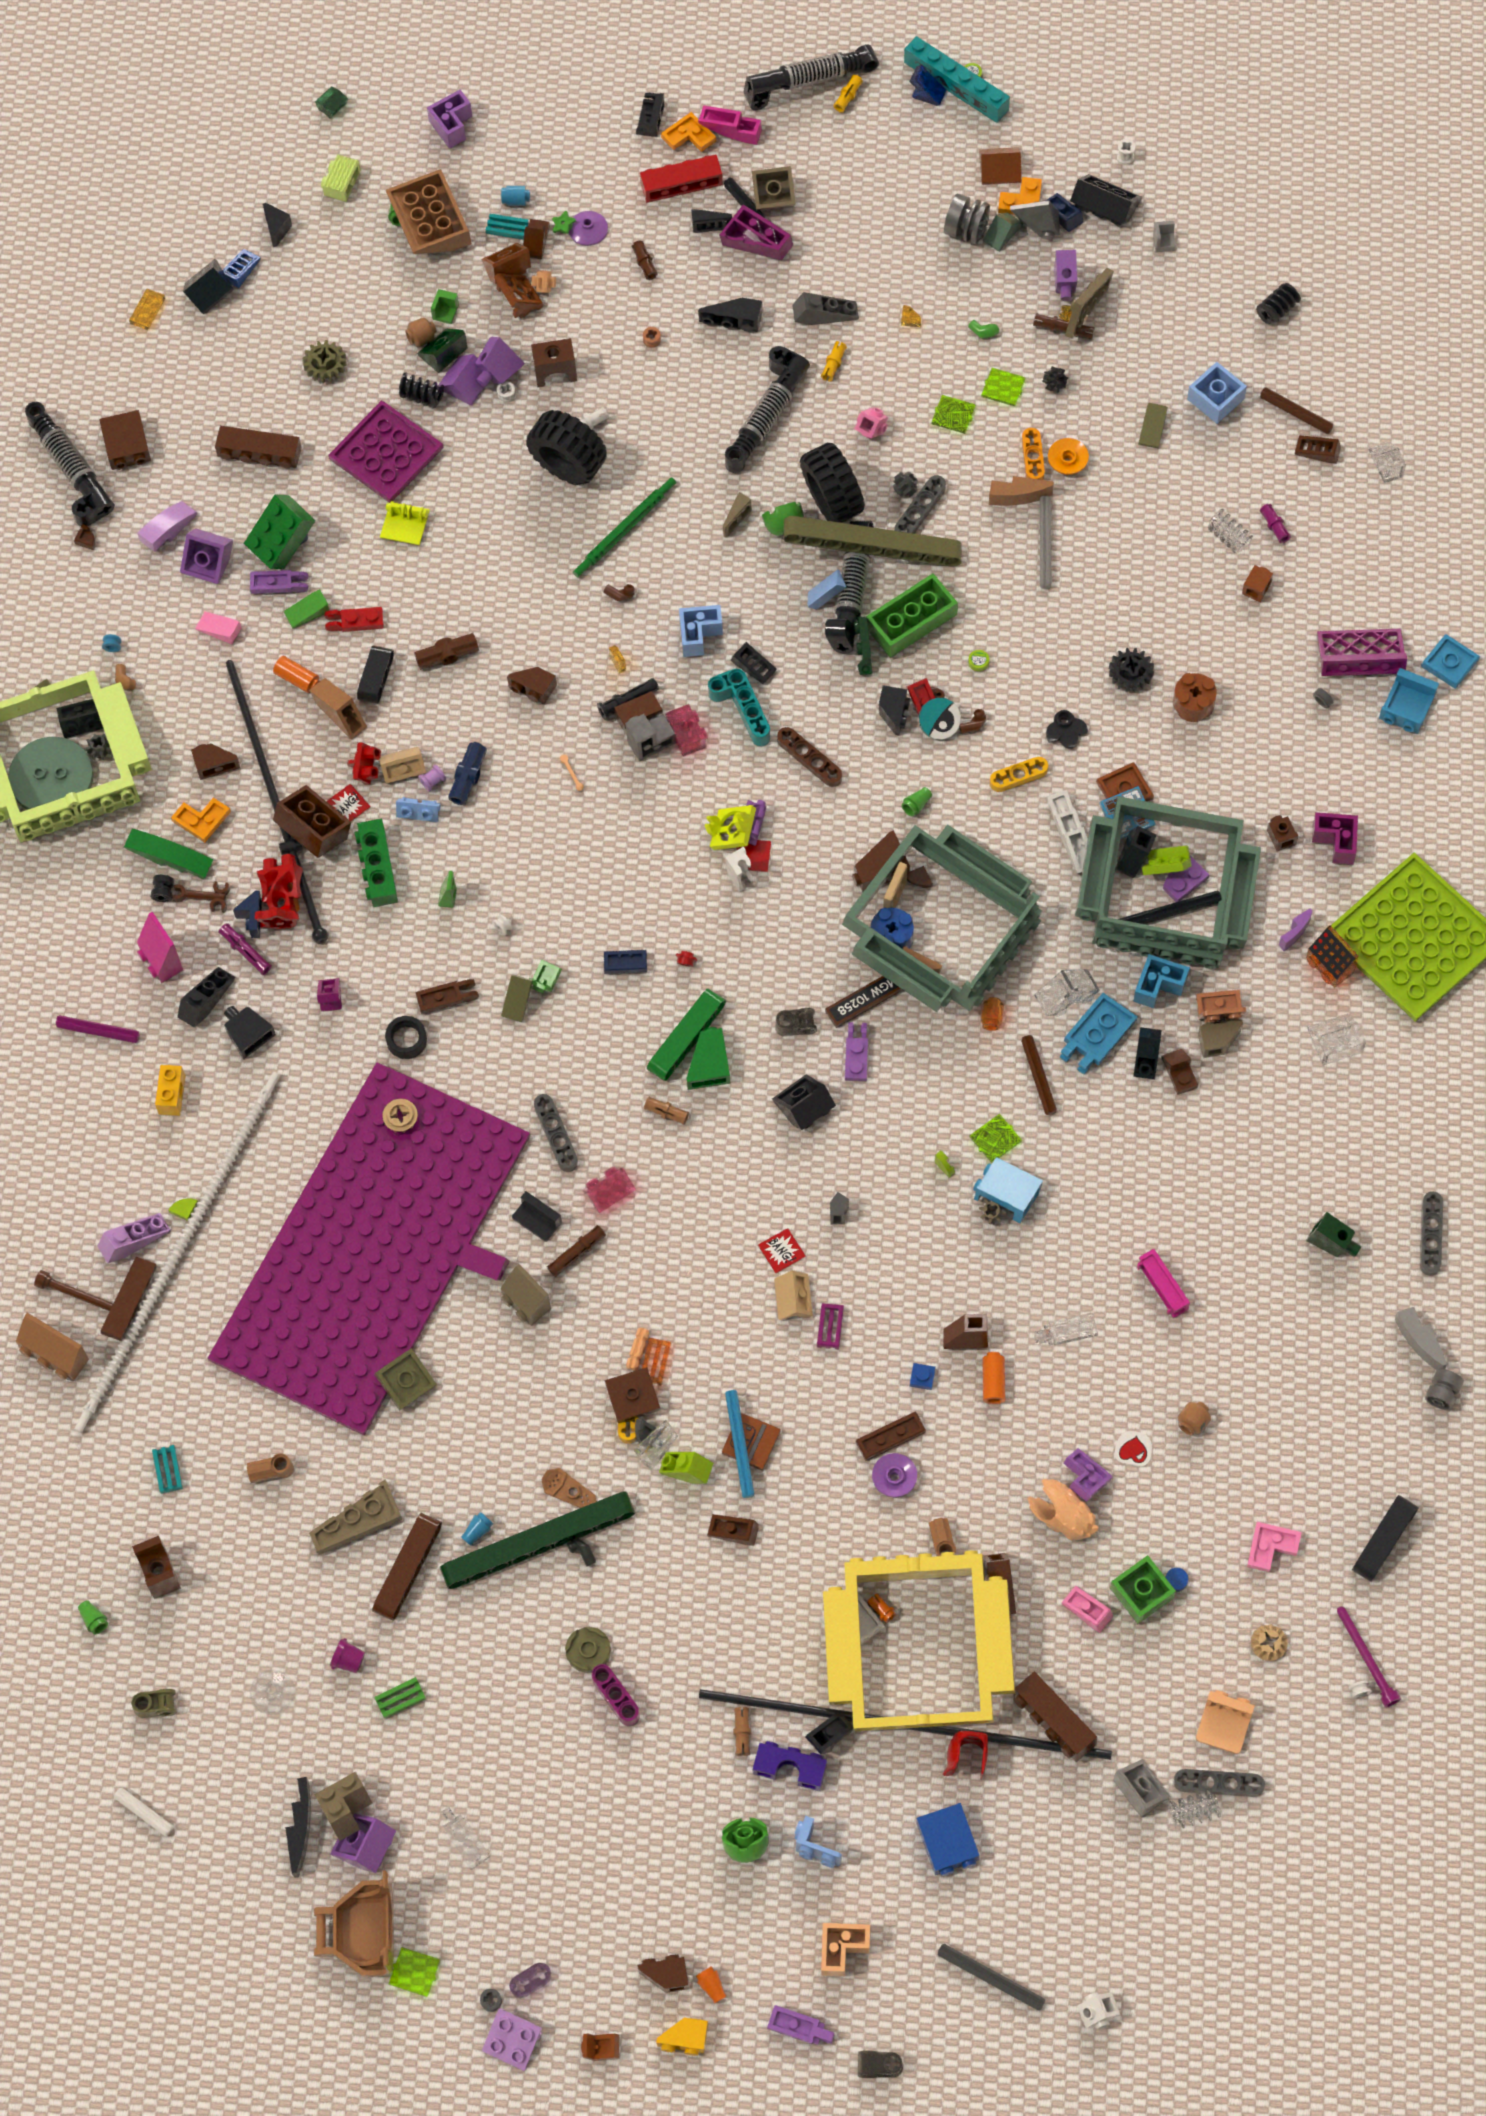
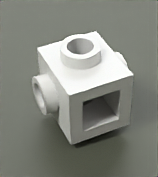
M1097 1992L1084 1997L1085 2002L1077 2005L1086 2028L1096 2026L1097 2030L1110 2025L1109 2020L1121 2015L1112 1992L1099 1995Z

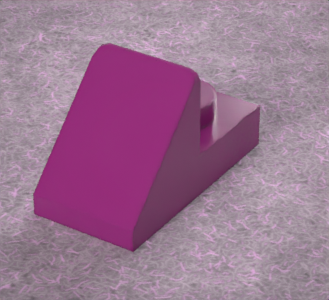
M340 978L318 980L317 1000L320 1003L321 1011L342 1009Z

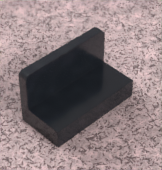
M525 1191L520 1197L522 1204L514 1212L512 1219L544 1242H547L561 1225V1215Z

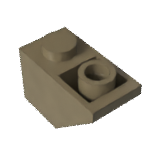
M1227 1019L1221 1023L1207 1022L1200 1026L1198 1037L1203 1058L1225 1055L1240 1034L1243 1020Z

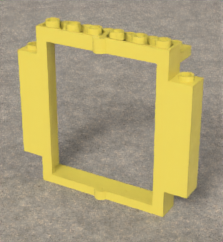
M976 1550L965 1551L964 1555H955V1552H943L941 1556L932 1557V1554L924 1553L919 1554L918 1557L910 1558L909 1555H897L895 1559L886 1560V1557L878 1556L873 1557V1561H863V1558H852L850 1562H845L846 1590H842V1587H830L828 1591H823L830 1705L852 1704L853 1729L855 1731L994 1723L992 1695L1015 1694L1007 1580H1003L1001 1576L989 1577V1581H985L983 1555L978 1554ZM972 1576L980 1711L865 1718L857 1583Z

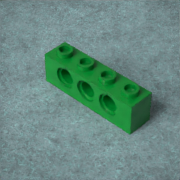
M382 818L357 823L358 831H355L357 844L361 843L362 850H358L360 863H365V869L361 870L364 882L368 881L369 885L368 888H365L367 901L372 900L373 907L398 903ZM372 842L377 843L375 846L372 847L367 846L369 843ZM374 861L380 862L378 865H371ZM377 880H383V881H384V882L381 883V884H375V882H376Z

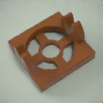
M497 273L494 276L497 282L496 289L498 292H503L512 308H514L513 316L515 318L519 316L522 319L532 309L540 310L544 306L526 275ZM514 293L519 295L522 298V300L517 299Z

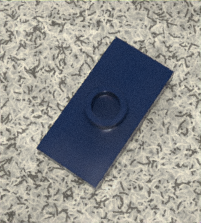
M647 950L604 951V974L647 972Z

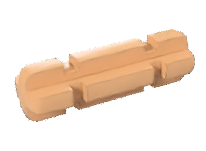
M638 1328L629 1354L630 1358H628L626 1367L633 1371L638 1370L639 1360L642 1358L646 1341L649 1337V1330L645 1328Z

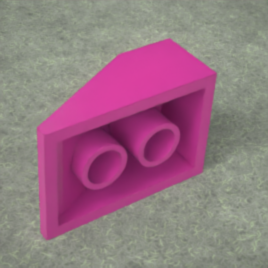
M149 913L137 940L140 949L137 953L143 962L147 961L150 965L148 970L152 977H158L160 982L163 983L182 972L183 967L174 943L154 913Z

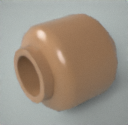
M426 318L410 322L407 330H405L409 343L411 345L414 344L416 347L433 342L434 333L437 332L432 321L429 322Z
M1200 1401L1198 1403H1187L1178 1415L1179 1428L1190 1436L1201 1434L1211 1421L1208 1406Z

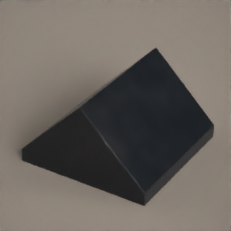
M214 259L184 284L183 292L200 312L205 314L234 289L218 261Z

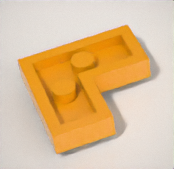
M692 112L661 133V138L673 150L687 140H690L701 152L716 142V136L708 128L699 124V119Z
M1022 177L1020 194L1000 192L998 213L1008 212L1015 215L1010 210V206L1039 202L1042 179Z
M213 797L201 813L183 802L172 815L171 820L206 843L230 814L231 810Z

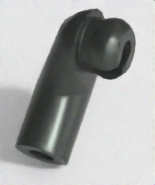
M573 1538V1541L567 1543L571 1553L580 1552L586 1567L596 1563V1559L588 1544L579 1538Z

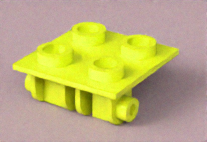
M394 501L387 502V514L380 538L420 545L430 509L415 507L410 504L394 503Z

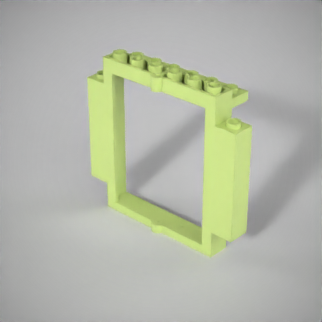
M93 670L42 688L34 687L25 694L0 702V722L91 692L121 776L120 779L78 793L71 792L64 798L20 812L0 754V823L11 819L20 843L141 802L132 777L151 771L152 768L121 682L101 689Z

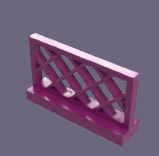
M1401 628L1317 631L1321 676L1397 674L1400 668L1406 670L1407 653L1404 651ZM1397 636V639L1391 642L1386 637ZM1351 637V638L1355 639V641H1353V642L1350 644L1349 642L1345 641L1344 639ZM1373 637L1376 640L1371 643L1367 641L1365 638ZM1323 638H1331L1334 641L1328 644L1323 641ZM1382 642L1388 647L1382 650L1377 645ZM1361 643L1366 648L1362 651L1355 646ZM1341 644L1346 648L1340 651L1335 646ZM1393 649V650H1395V651L1398 652V653H1388V652ZM1350 650H1351L1352 652L1356 653V654H1348V655H1347V653H1348ZM1370 650H1373L1374 652H1376V653H1378V654H1367V653H1368ZM1330 651V652L1334 653L1335 655H1326V654Z

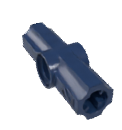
M469 743L462 762H459L454 776L455 781L448 796V799L454 804L466 805L473 785H476L479 780L480 767L487 752V748L481 743Z

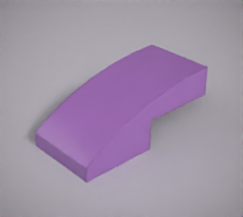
M1311 908L1295 917L1291 924L1292 930L1280 937L1279 946L1283 951H1286L1296 943L1305 932L1311 920L1313 912Z

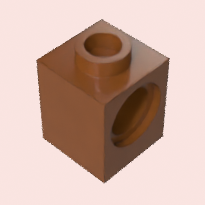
M1254 565L1243 585L1242 594L1261 603L1272 583L1273 573L1265 567Z

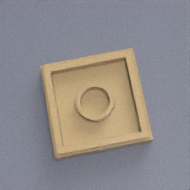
M899 862L884 896L883 908H896L907 883V864Z

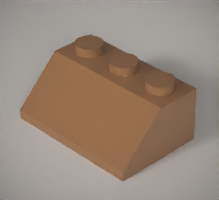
M28 1312L25 1314L16 1338V1343L20 1348L19 1351L26 1357L30 1358L32 1355L37 1358V1362L44 1368L48 1369L50 1366L55 1369V1373L62 1379L66 1380L68 1377L74 1381L89 1360L82 1345Z

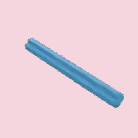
M729 1390L725 1392L742 1497L750 1498L754 1496V1488L738 1394L736 1390Z

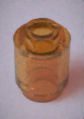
M989 997L983 1001L980 1022L982 1023V1028L986 1030L996 1031L1002 1025L1004 1003L999 998Z

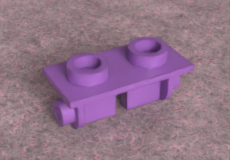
M748 800L746 806L753 805L756 808L748 842L756 846L767 808L766 802L763 800H758L757 803Z

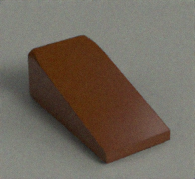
M712 1514L707 1536L754 1546L759 1525L752 1519Z

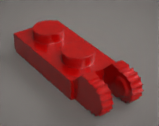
M382 607L345 609L341 611L329 610L325 612V619L327 620L341 619V622L330 621L326 623L325 629L328 631L349 632L384 628Z

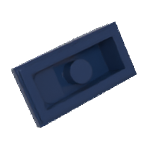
M1059 193L1045 200L1050 201L1059 211V224L1068 232L1083 223L1082 211Z

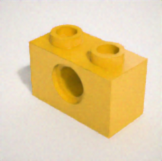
M160 1065L155 1101L159 1115H181L186 1077L182 1066Z

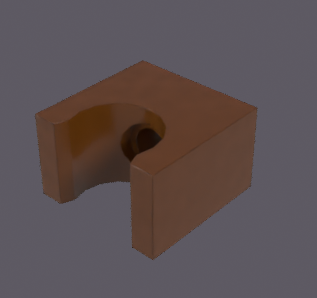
M571 338L531 344L537 387H544L546 385V377L554 373L567 374L570 382L577 381Z
M159 1536L132 1546L145 1576L146 1585L154 1599L181 1589L167 1550ZM156 1567H164L162 1573L158 1575L153 1574Z

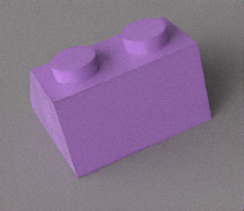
M197 528L186 534L180 573L219 584L230 560L233 539Z
M355 1813L353 1817L360 1830L341 1841L337 1839L330 1855L362 1870L376 1873L382 1864L388 1847L392 1844L396 1830L377 1818Z

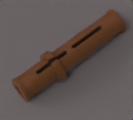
M1038 313L1035 314L1034 318L1037 320L1033 322V326L1047 328L1051 332L1059 331L1066 333L1069 321L1058 319L1057 316L1048 317ZM1082 325L1080 328H1076L1075 335L1092 340L1093 334L1091 333L1094 332L1095 327Z
M596 1225L589 1233L583 1237L580 1236L573 1246L546 1266L550 1273L557 1277L582 1254L590 1252L592 1247L606 1236L603 1229Z

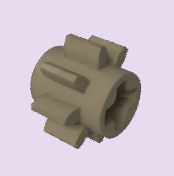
M984 1199L985 1206L979 1207L984 1212L980 1218L985 1219L988 1217L990 1225H992L993 1220L1001 1223L999 1217L1001 1214H1007L1005 1211H1002L1001 1207L1003 1206ZM990 1206L998 1207L995 1216L992 1214L988 1215Z

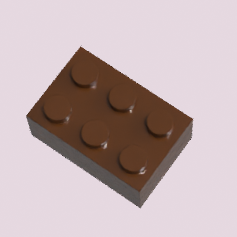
M307 785L279 801L273 817L275 823L317 858L346 841L351 822Z

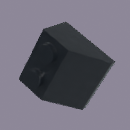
M807 1074L772 1098L773 1102L790 1123L800 1130L809 1128L815 1120L827 1115L836 1106L826 1086Z

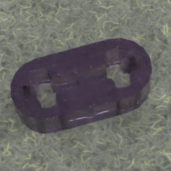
M536 1963L513 1977L509 1984L513 1996L524 1998L546 1985L551 1979L550 1968L545 1963ZM540 1968L541 1971H547L544 1974L545 1978L543 1980L540 1977L533 1981L531 1980V1978L537 1975V1969ZM529 1980V1983L524 1986V1992L521 1993L520 1990H514L517 1987L516 1982L525 1983Z

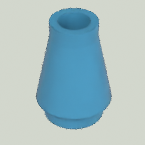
M479 1512L477 1516L474 1515L461 1538L471 1546L475 1541L492 1530L490 1527L494 1523L482 1512Z

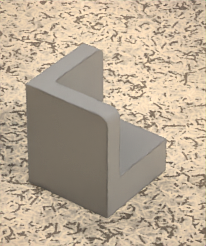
M1174 221L1154 222L1153 240L1155 253L1175 251Z

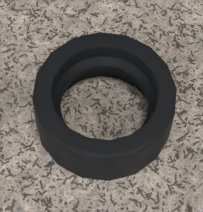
M412 1016L397 1017L386 1028V1043L389 1051L394 1056L400 1059H411L417 1057L425 1049L427 1035L424 1025L419 1019ZM412 1027L416 1029L419 1034L417 1043L408 1048L398 1047L394 1043L393 1038L395 1032L400 1028Z

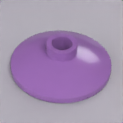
M583 211L573 217L576 219V222L573 223L569 235L574 242L584 246H591L600 243L606 237L608 224L601 214L594 211Z
M890 1453L882 1456L875 1463L872 1471V1480L877 1490L889 1497H901L908 1494L914 1488L917 1481V1469L912 1460L907 1456L899 1453ZM896 1474L898 1475L899 1479L897 1481H893L890 1477Z

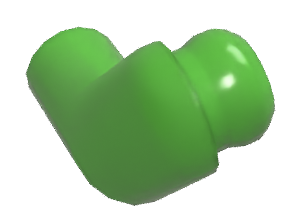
M972 320L968 325V328L982 339L994 337L999 333V327L996 324L981 326L976 320Z

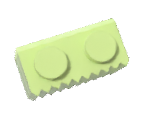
M338 154L334 161H330L329 173L321 181L324 196L347 202L361 171L358 160Z

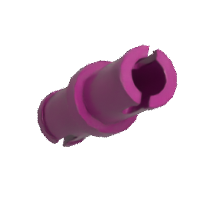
M1272 504L1264 505L1260 512L1268 523L1267 527L1274 532L1279 543L1287 542L1291 535L1283 525V519L1277 515Z

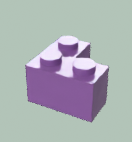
M460 89L427 107L430 124L449 149L466 140L462 122L473 117L471 103Z

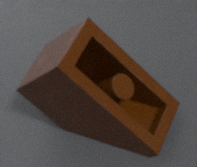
M211 743L207 745L201 744L191 749L200 780L240 768L237 755Z

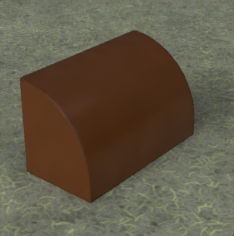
M652 691L614 707L616 719L623 730L626 729L625 723L634 716L645 714L646 718L650 719L663 713V709Z

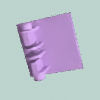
M499 2008L482 2051L525 2071L535 2044L541 2037L542 2028Z

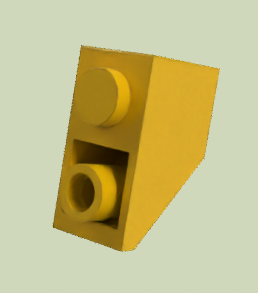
M684 2017L657 2037V2047H661V2051L674 2053L675 2049L684 2050V2054L690 2056H698L699 2053H704L708 2021Z

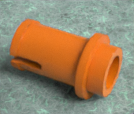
M877 1593L874 1595L875 1598L872 1596L868 1600L867 1604L880 1616L881 1621L888 1623L895 1617V1609L889 1607Z

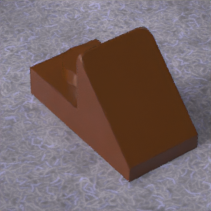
M530 219L528 227H525L523 246L528 248L530 258L542 259L550 222Z
M1183 1049L1161 1056L1177 1095L1198 1088V1083L1190 1067L1191 1058Z

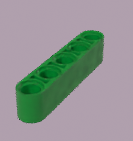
M707 988L651 1058L647 1065V1070L663 1081L668 1080L697 1043L700 1031H705V1029L709 1028L726 1004V999Z

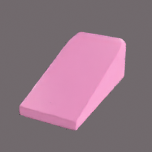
M204 612L195 629L232 645L242 627L237 620Z
M1077 1586L1062 1601V1605L1099 1633L1113 1618L1111 1609Z

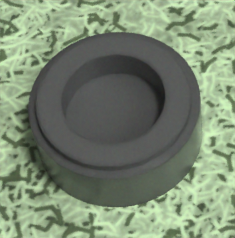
M1318 688L1313 693L1314 699L1324 708H1329L1334 703L1331 696L1322 688Z

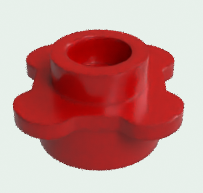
M681 951V954L676 953L675 955L677 957V964L693 967L694 961L697 962L696 957H693L694 953Z

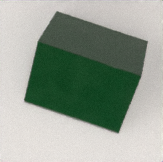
M446 328L434 338L433 342L428 343L417 354L435 371L440 373L468 349L466 334L464 330Z

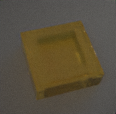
M616 645L609 647L610 659L619 674L626 671V662Z

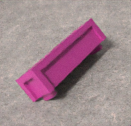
M1155 1249L1140 1256L1137 1269H1142L1168 1309L1167 1315L1171 1314L1175 1318L1189 1309L1190 1302Z

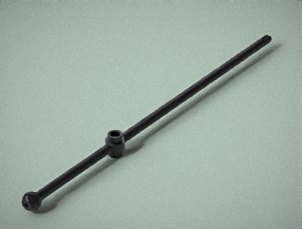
M227 660L226 667L275 812L276 805L280 800L236 668L232 660ZM280 827L284 842L279 843L281 855H294L296 864L302 867L297 851L303 850L302 845ZM302 872L300 890L314 929L312 939L315 943L321 944L327 941L328 932L321 926L304 872Z

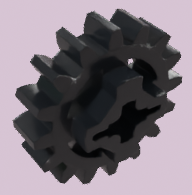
M1126 648L1125 653L1119 650L1117 656H1112V662L1109 663V677H1113V684L1118 682V689L1124 686L1126 687V692L1130 688L1137 692V687L1145 689V683H1151V678L1154 675V663H1150V656L1144 657L1145 651L1139 654L1137 653V648H1134L1133 652Z

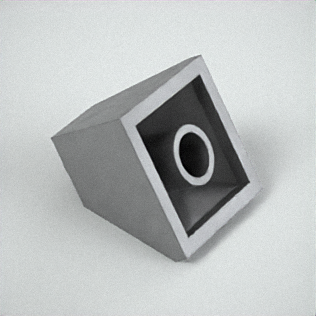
M1050 201L1010 206V210L1039 237L1052 239L1055 235H1060L1059 211Z

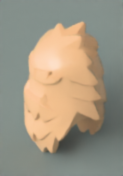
M1042 1479L1043 1490L1053 1504L1047 1503L1039 1497L1037 1499L1028 1497L1029 1507L1033 1514L1054 1532L1063 1533L1071 1541L1089 1538L1098 1531L1099 1527L1095 1525V1515L1091 1513L1087 1504L1073 1490L1069 1489L1067 1485L1057 1480Z

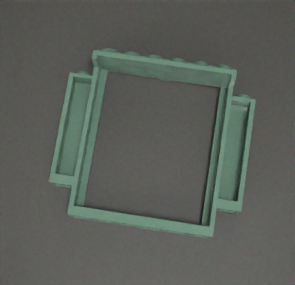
M1121 796L1117 797L1113 819L1093 815L1089 828L1075 916L1080 917L1082 920H1096L1092 944H1096L1100 948H1117L1121 952H1137L1146 957L1150 954L1169 961L1179 960L1187 965L1199 964L1208 969L1219 968L1226 946L1231 949H1243L1248 938L1261 847L1240 843L1244 820ZM1124 814L1167 822L1174 826L1183 825L1228 834L1220 886L1222 900L1217 905L1213 937L1108 918Z
M948 824L937 839L914 825L845 915L842 925L861 937L853 949L852 955L929 1008L938 1012L941 1007L946 1008L952 999L968 1011H971L974 1006L979 1007L985 998L983 993L986 990L991 991L996 983L994 979L997 974L1002 976L1008 967L1006 965L1009 959L1013 961L1019 952L1017 947L1020 944L1025 945L1030 937L1029 931L1031 929L1036 930L1042 921L1039 919L1042 910L1037 905L1040 896L1034 892L1031 893L1029 889L1032 883L1030 879ZM912 847L1018 918L971 983L966 981L962 989L857 919Z

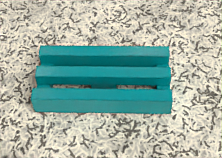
M490 213L485 231L486 234L524 240L525 227H528L529 220Z
M175 1446L161 1447L159 1450L152 1449L160 1493L183 1489ZM167 1453H171L177 1483L174 1486L172 1484ZM158 1455L163 1457L168 1487L165 1488Z

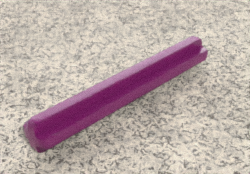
M62 1015L57 1016L56 1019L57 1028L137 1043L140 1036L137 1030Z

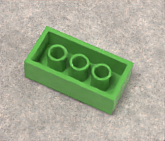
M933 573L867 615L868 631L891 658L955 617L958 612V602Z

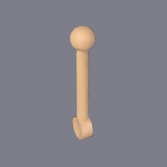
M565 754L561 755L560 761L567 767L576 784V789L582 791L584 785L578 781L568 763V756Z

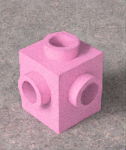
M869 408L859 414L854 429L867 438H875L884 434L888 426L886 422L889 417L884 415L883 411L878 408Z

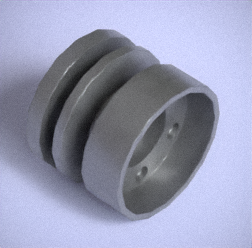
M957 193L950 204L946 216L944 234L957 238L964 231L963 239L965 241H968L971 237V242L978 244L988 225L990 204L984 202L981 205V201L976 200L972 207H970V197Z

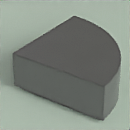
M636 1419V1438L644 1449H650L656 1427L643 1419Z

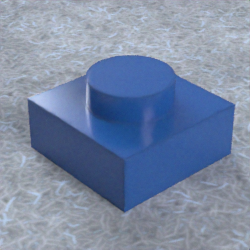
M913 1363L910 1387L932 1390L936 1367Z

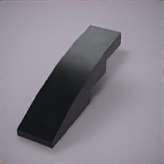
M307 1777L297 1778L300 1801L291 1803L294 1826L285 1827L291 1872L294 1878L300 1876L310 1833L311 1798Z

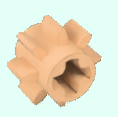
M538 270L537 274L532 276L531 286H536V292L549 293L551 288L556 287V277H551V271Z

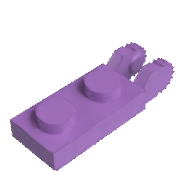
M291 570L250 572L251 594L287 593L292 591L296 593L307 592L308 584L292 583V580L305 581L308 579V573Z
M849 1022L848 1038H846L845 1081H867V1023H862L861 1025L862 1037L853 1038L854 1025L853 1022Z

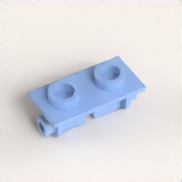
M399 798L396 800V817L438 822V812H440L441 804L437 803V801L422 800L421 803H418V799Z

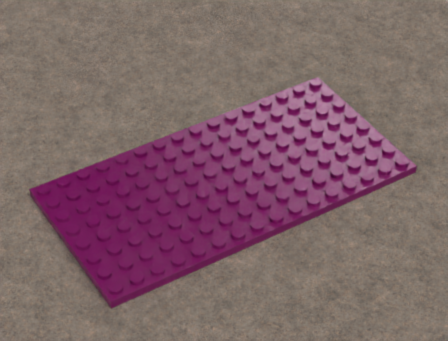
M376 1062L210 1352L208 1361L365 1436L387 1396V1392L374 1374L409 1349H413L458 1268L457 1262L465 1243L471 1244L530 1138V1133ZM396 1099H406L412 1102L418 1112L417 1121L413 1128L406 1130L405 1133L402 1131L395 1133L390 1128H387L383 1121L384 1108L388 1103ZM398 1109V1116L394 1118H398L402 1123L403 1117L406 1115H403L400 1109Z

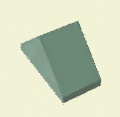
M1008 212L996 214L983 242L1000 251L1023 226V222Z

